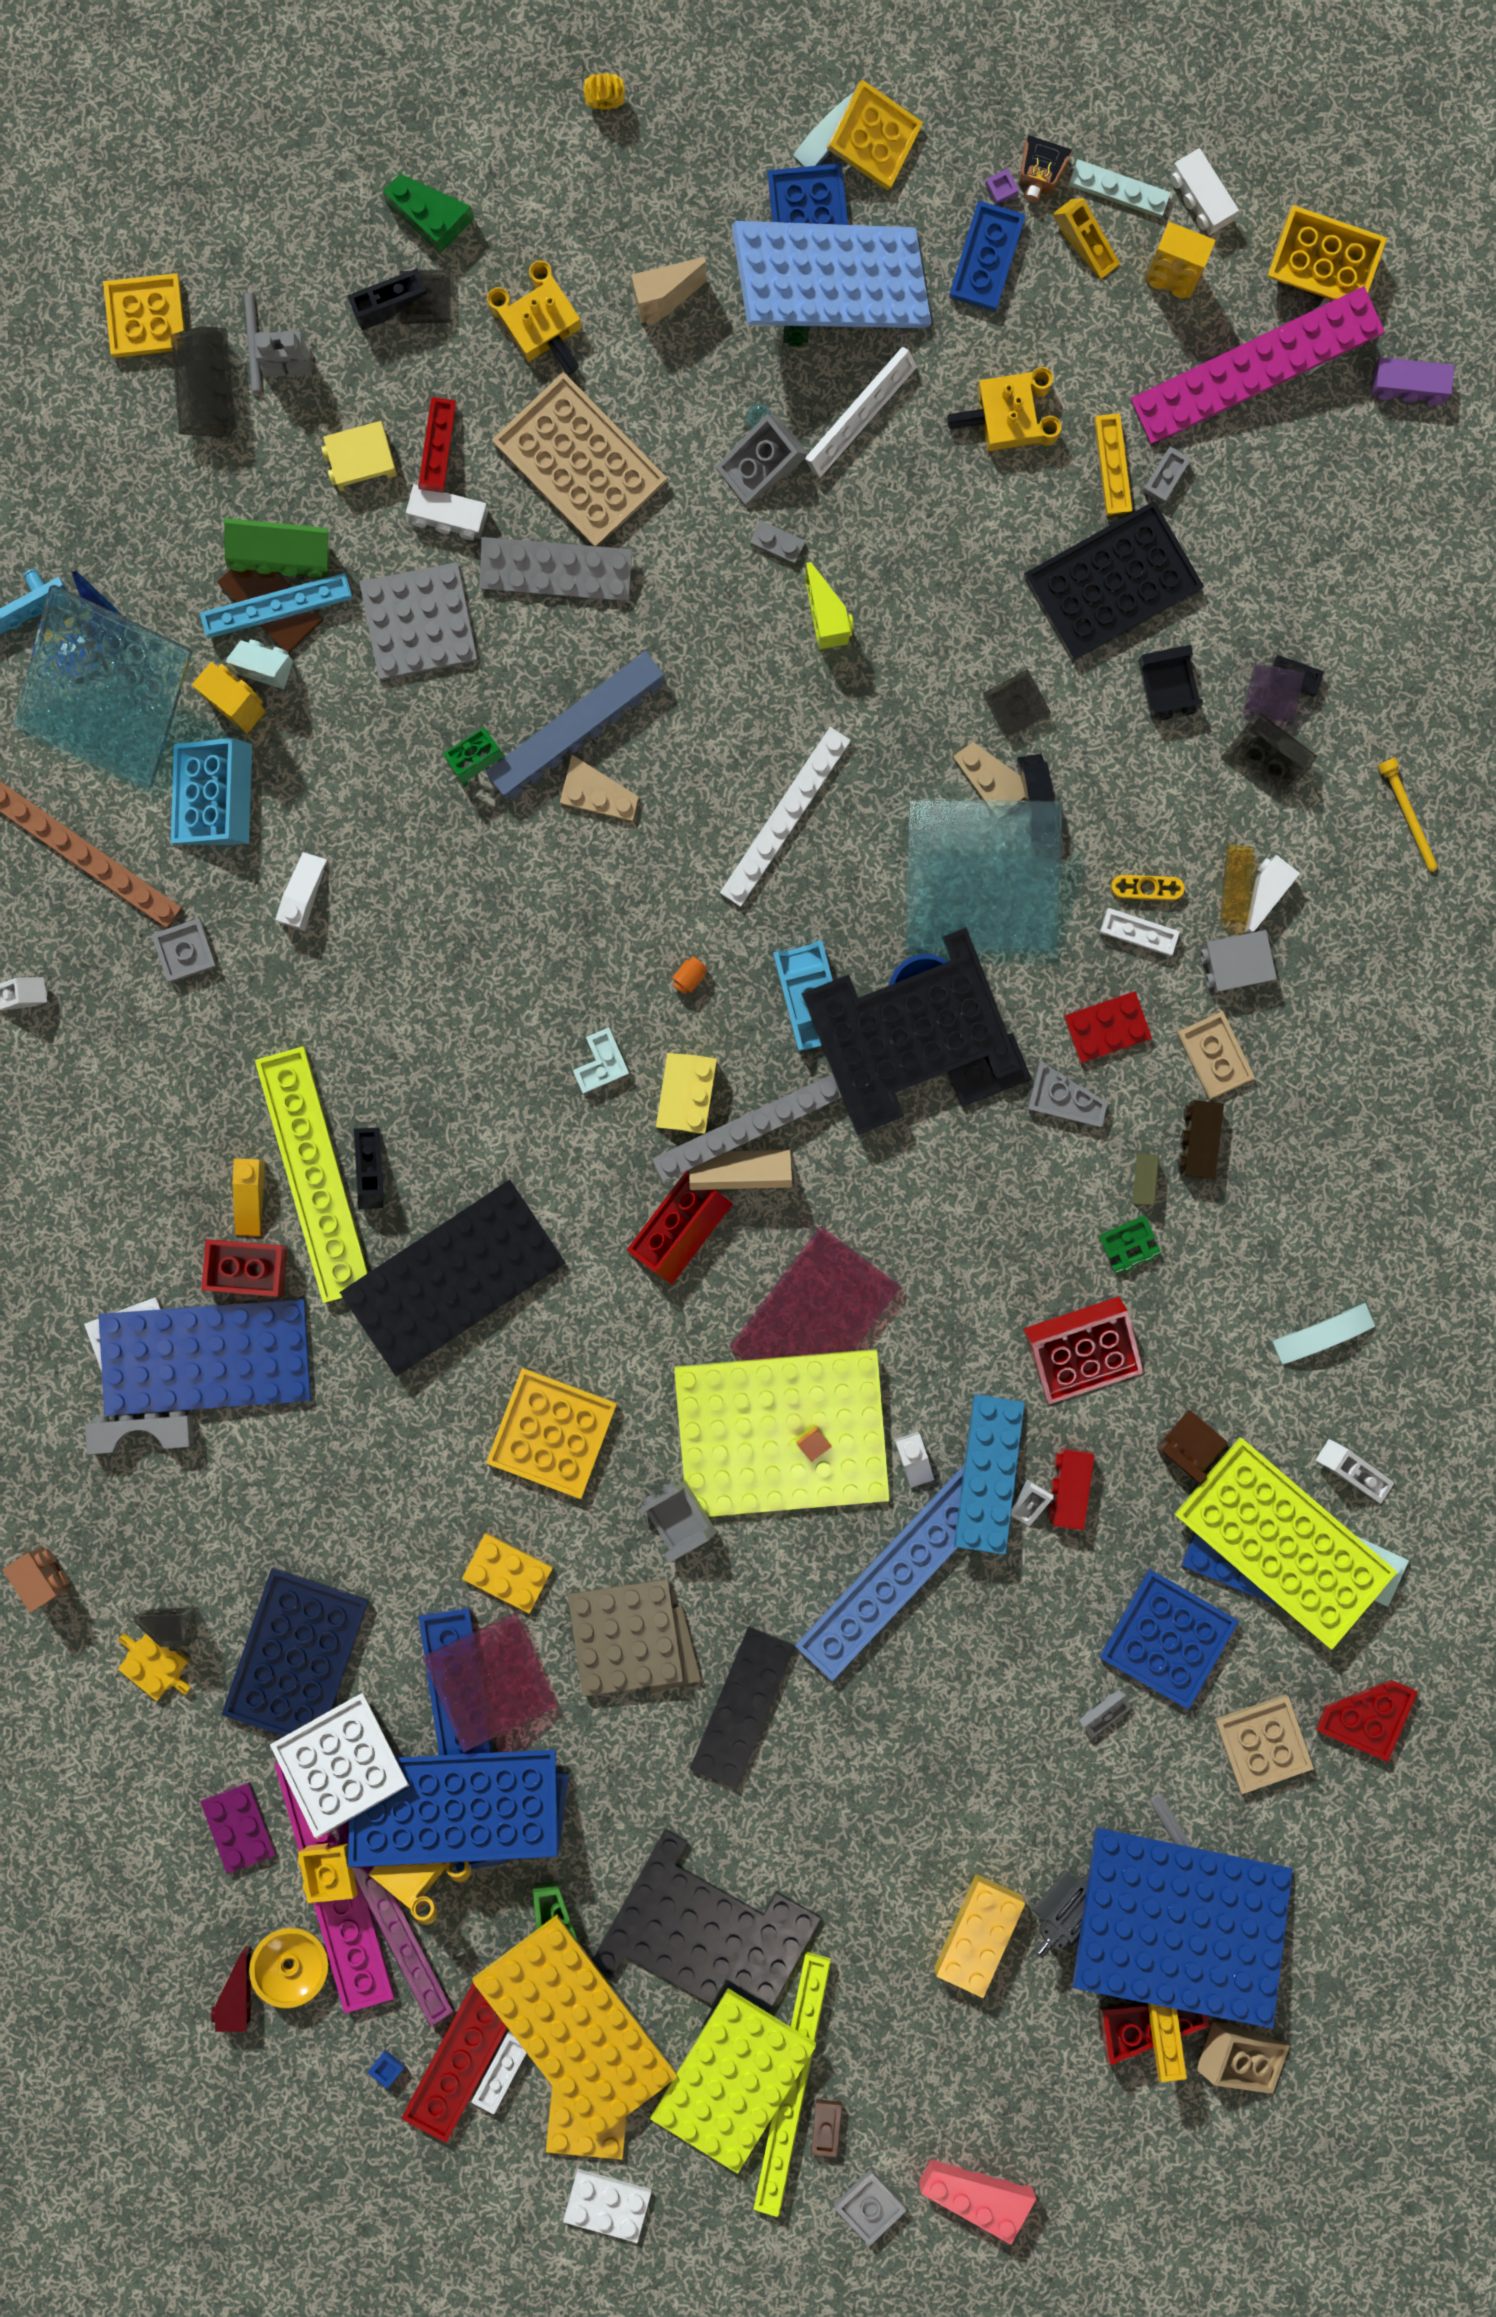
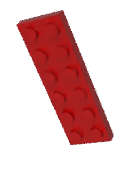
M473 1982L401 2117L407 2123L447 2143L507 2029V2026Z

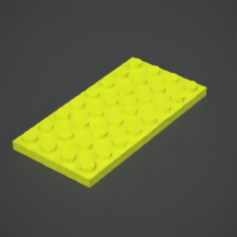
M1241 1437L1237 1439L1174 1514L1331 1650L1397 1574L1393 1567Z

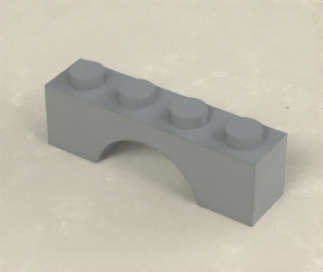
M185 1410L170 1411L169 1416L160 1417V1412L144 1413V1418L134 1419V1414L119 1415V1420L109 1421V1416L93 1417V1422L85 1424L87 1454L119 1451L123 1439L134 1430H143L153 1434L160 1441L163 1449L194 1445L193 1415H185Z

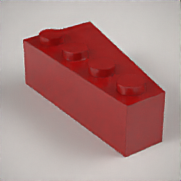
M1148 2003L1098 2008L1106 2063L1110 2066L1154 2048ZM1177 2009L1181 2037L1209 2026L1207 2015Z

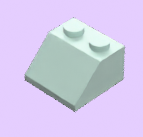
M241 640L228 656L226 663L237 675L284 689L293 660L288 655V652L281 648L274 647L273 650L264 648V644L261 642L250 640L248 643Z

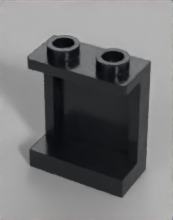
M1191 645L1147 653L1139 658L1138 663L1150 718L1158 717V721L1172 718L1173 714L1182 712L1183 716L1197 713V709L1203 705V699H1199L1191 664L1190 658L1193 655Z

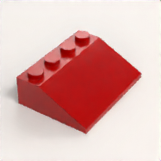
M1119 1296L1023 1328L1048 1405L1144 1373L1129 1312Z

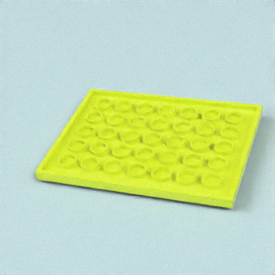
M877 1349L674 1366L684 1481L687 1482L708 1517L889 1501ZM817 1426L832 1447L811 1462L798 1447L796 1441Z

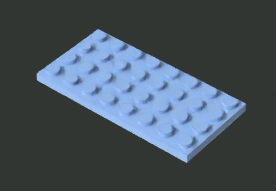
M735 221L731 225L747 325L926 328L932 324L915 227Z

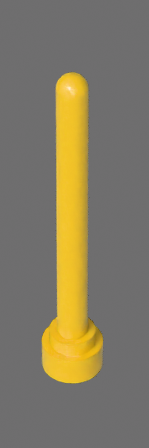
M1394 757L1377 765L1381 775L1383 774L1385 778L1388 777L1427 869L1431 872L1436 871L1437 863L1397 774L1400 765L1397 758Z

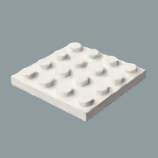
M363 1693L270 1744L316 1839L410 1786Z

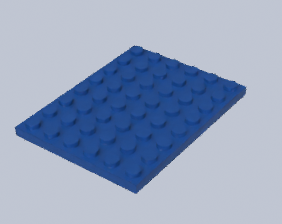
M1095 1828L1072 1988L1273 2028L1293 1868Z

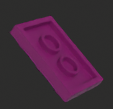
M250 1782L200 1801L227 1874L276 1855Z

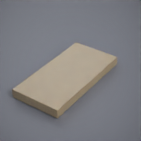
M790 1150L728 1151L690 1169V1190L792 1187Z

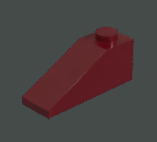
M245 1946L216 2005L212 2007L211 2022L215 2023V2032H246L251 2024V1980L249 1974L251 1946Z

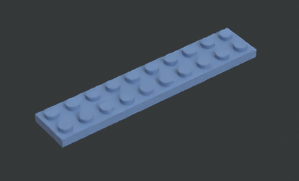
M964 1465L795 1644V1647L831 1681L843 1671L957 1549V1547H954Z

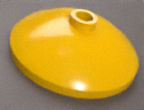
M294 1927L276 1930L264 1937L252 1954L249 1967L252 1987L263 2001L279 2008L301 2006L314 1998L323 1987L328 1973V1958L323 1944L309 1931ZM291 1959L294 1964L292 1967H286L284 1962Z

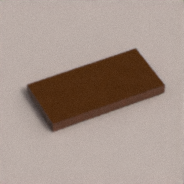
M230 569L217 581L236 602L291 588L278 572L261 574L256 570L238 572ZM311 610L259 626L289 654L324 620L315 610Z

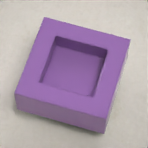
M1008 169L985 181V185L995 205L1019 193V189Z

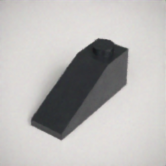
M418 268L347 296L361 330H365L387 321L427 292Z
M379 1127L354 1129L358 1209L384 1208Z

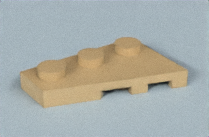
M572 755L560 804L633 822L639 796Z

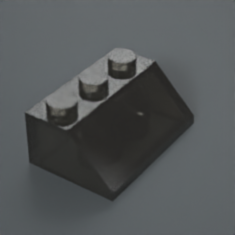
M1257 710L1221 756V759L1281 803L1310 769L1317 755Z

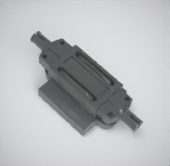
M1064 1871L1032 1909L1043 1920L1039 1926V1933L1044 1941L1034 1951L1040 1958L1043 1959L1052 1947L1061 1951L1066 1944L1072 1947L1079 1939L1089 1872L1086 1876L1076 1880L1068 1871Z

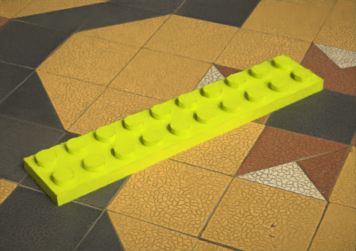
M302 1046L257 1059L255 1063L323 1303L343 1298L339 1292L369 1272L306 1048Z

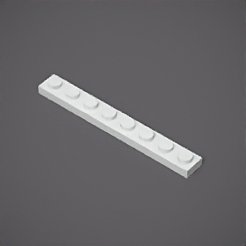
M829 727L720 891L722 896L739 907L743 905L850 744V739Z

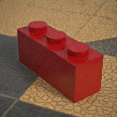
M1061 1448L1060 1453H1056L1054 1468H1058L1057 1479L1053 1478L1051 1482V1493L1054 1494L1053 1504L1049 1503L1047 1518L1051 1519L1053 1526L1084 1530L1094 1453Z

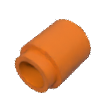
M692 956L689 960L686 959L672 976V979L675 981L672 986L682 994H685L686 991L691 994L706 976L705 972L708 968Z

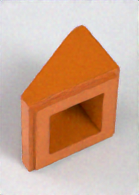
M817 1426L796 1441L798 1447L811 1462L832 1447Z

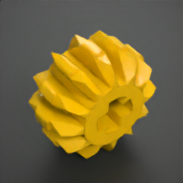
M599 72L597 75L592 74L584 80L585 104L592 109L609 111L612 108L617 109L624 104L625 85L623 79L618 77V75H611L608 72L602 74Z

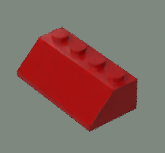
M686 1171L627 1248V1251L673 1285L733 1203L716 1190H690V1171Z

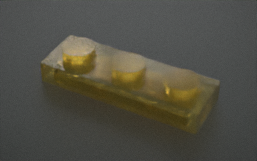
M1227 845L1220 920L1247 922L1254 847Z

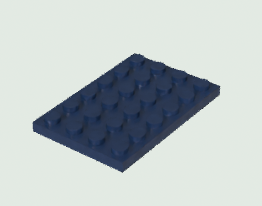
M274 1567L271 1568L221 1715L286 1736L331 1711L369 1599Z

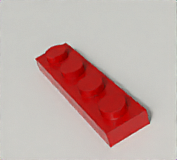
M431 397L418 489L444 493L456 400Z

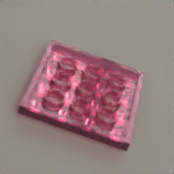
M516 1612L422 1656L463 1752L557 1707Z

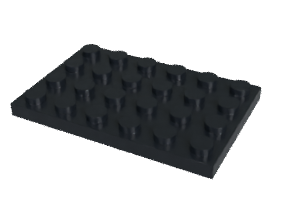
M1155 501L1024 573L1025 580L1073 662L1204 588L1203 583Z

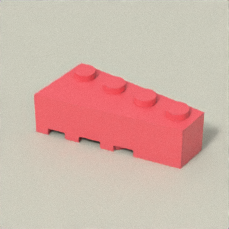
M932 2159L919 2180L922 2195L1012 2245L1036 2201L1033 2187L1022 2186L1004 2179L1000 2180L979 2172H971L961 2167Z

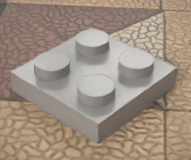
M200 918L151 934L167 982L171 983L217 967Z
M872 2169L834 2203V2209L869 2246L907 2211L905 2204Z

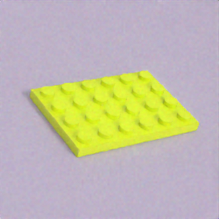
M728 1988L677 2071L678 2077L668 2085L653 2110L650 2119L738 2174L814 2051L816 2042Z

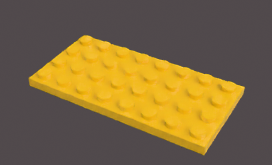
M558 1915L554 1916L472 1978L474 1985L594 2141L678 2077L675 2069Z

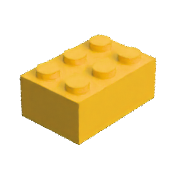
M1168 222L1144 281L1149 282V285L1155 289L1164 288L1172 291L1175 297L1182 299L1186 297L1191 298L1216 240Z
M210 662L192 684L209 704L246 734L266 712L261 706L263 701L244 681H238L233 673L223 664L216 666L213 662Z

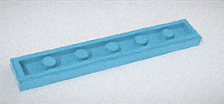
M342 573L200 612V617L205 635L210 639L352 600L353 597L347 575Z

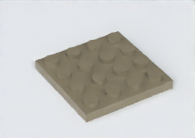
M669 1578L568 1594L582 1696L684 1681Z

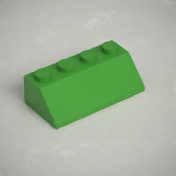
M225 518L224 547L227 568L238 572L256 570L261 574L278 572L290 577L297 574L307 575L313 579L328 577L330 562L328 528Z

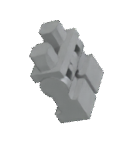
M301 331L255 333L256 359L261 364V371L264 377L286 376V369L290 375L312 374L311 349L306 347Z

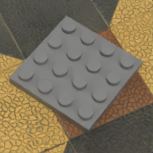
M458 562L360 581L380 681L478 661Z

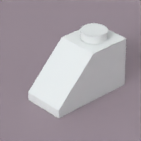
M44 977L14 978L0 983V1011L33 1007L46 1003L48 990Z
M915 1432L895 1439L894 1442L910 1488L933 1481L934 1477L920 1433Z

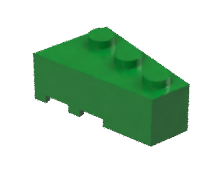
M401 173L383 190L386 203L440 254L474 220L470 205Z

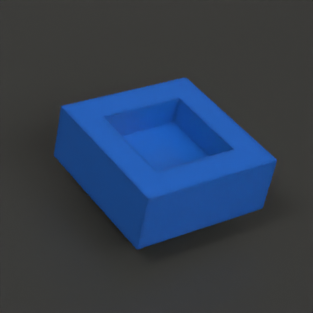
M385 2049L367 2073L388 2089L405 2065Z

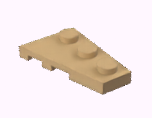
M972 742L952 757L995 818L1025 798L1021 776L976 743Z

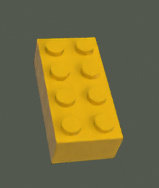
M975 1874L934 1966L936 1977L984 1998L1025 1906L1023 1896Z

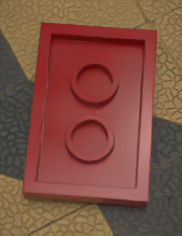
M1136 991L1063 1016L1080 1063L1152 1039Z

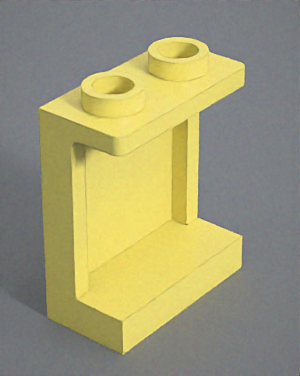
M382 421L323 437L326 446L321 447L325 461H330L332 467L331 470H328L332 485H337L340 492L345 491L344 486L382 475H387L388 479L398 476Z

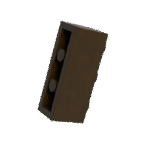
M1192 1100L1189 1101V1105H1185L1183 1119L1187 1120L1186 1130L1182 1131L1180 1144L1184 1145L1183 1155L1179 1156L1177 1165L1178 1170H1181V1176L1208 1180L1216 1178L1224 1109L1223 1103Z

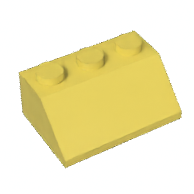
M667 1053L656 1128L701 1135L706 1134L717 1064L716 1058Z

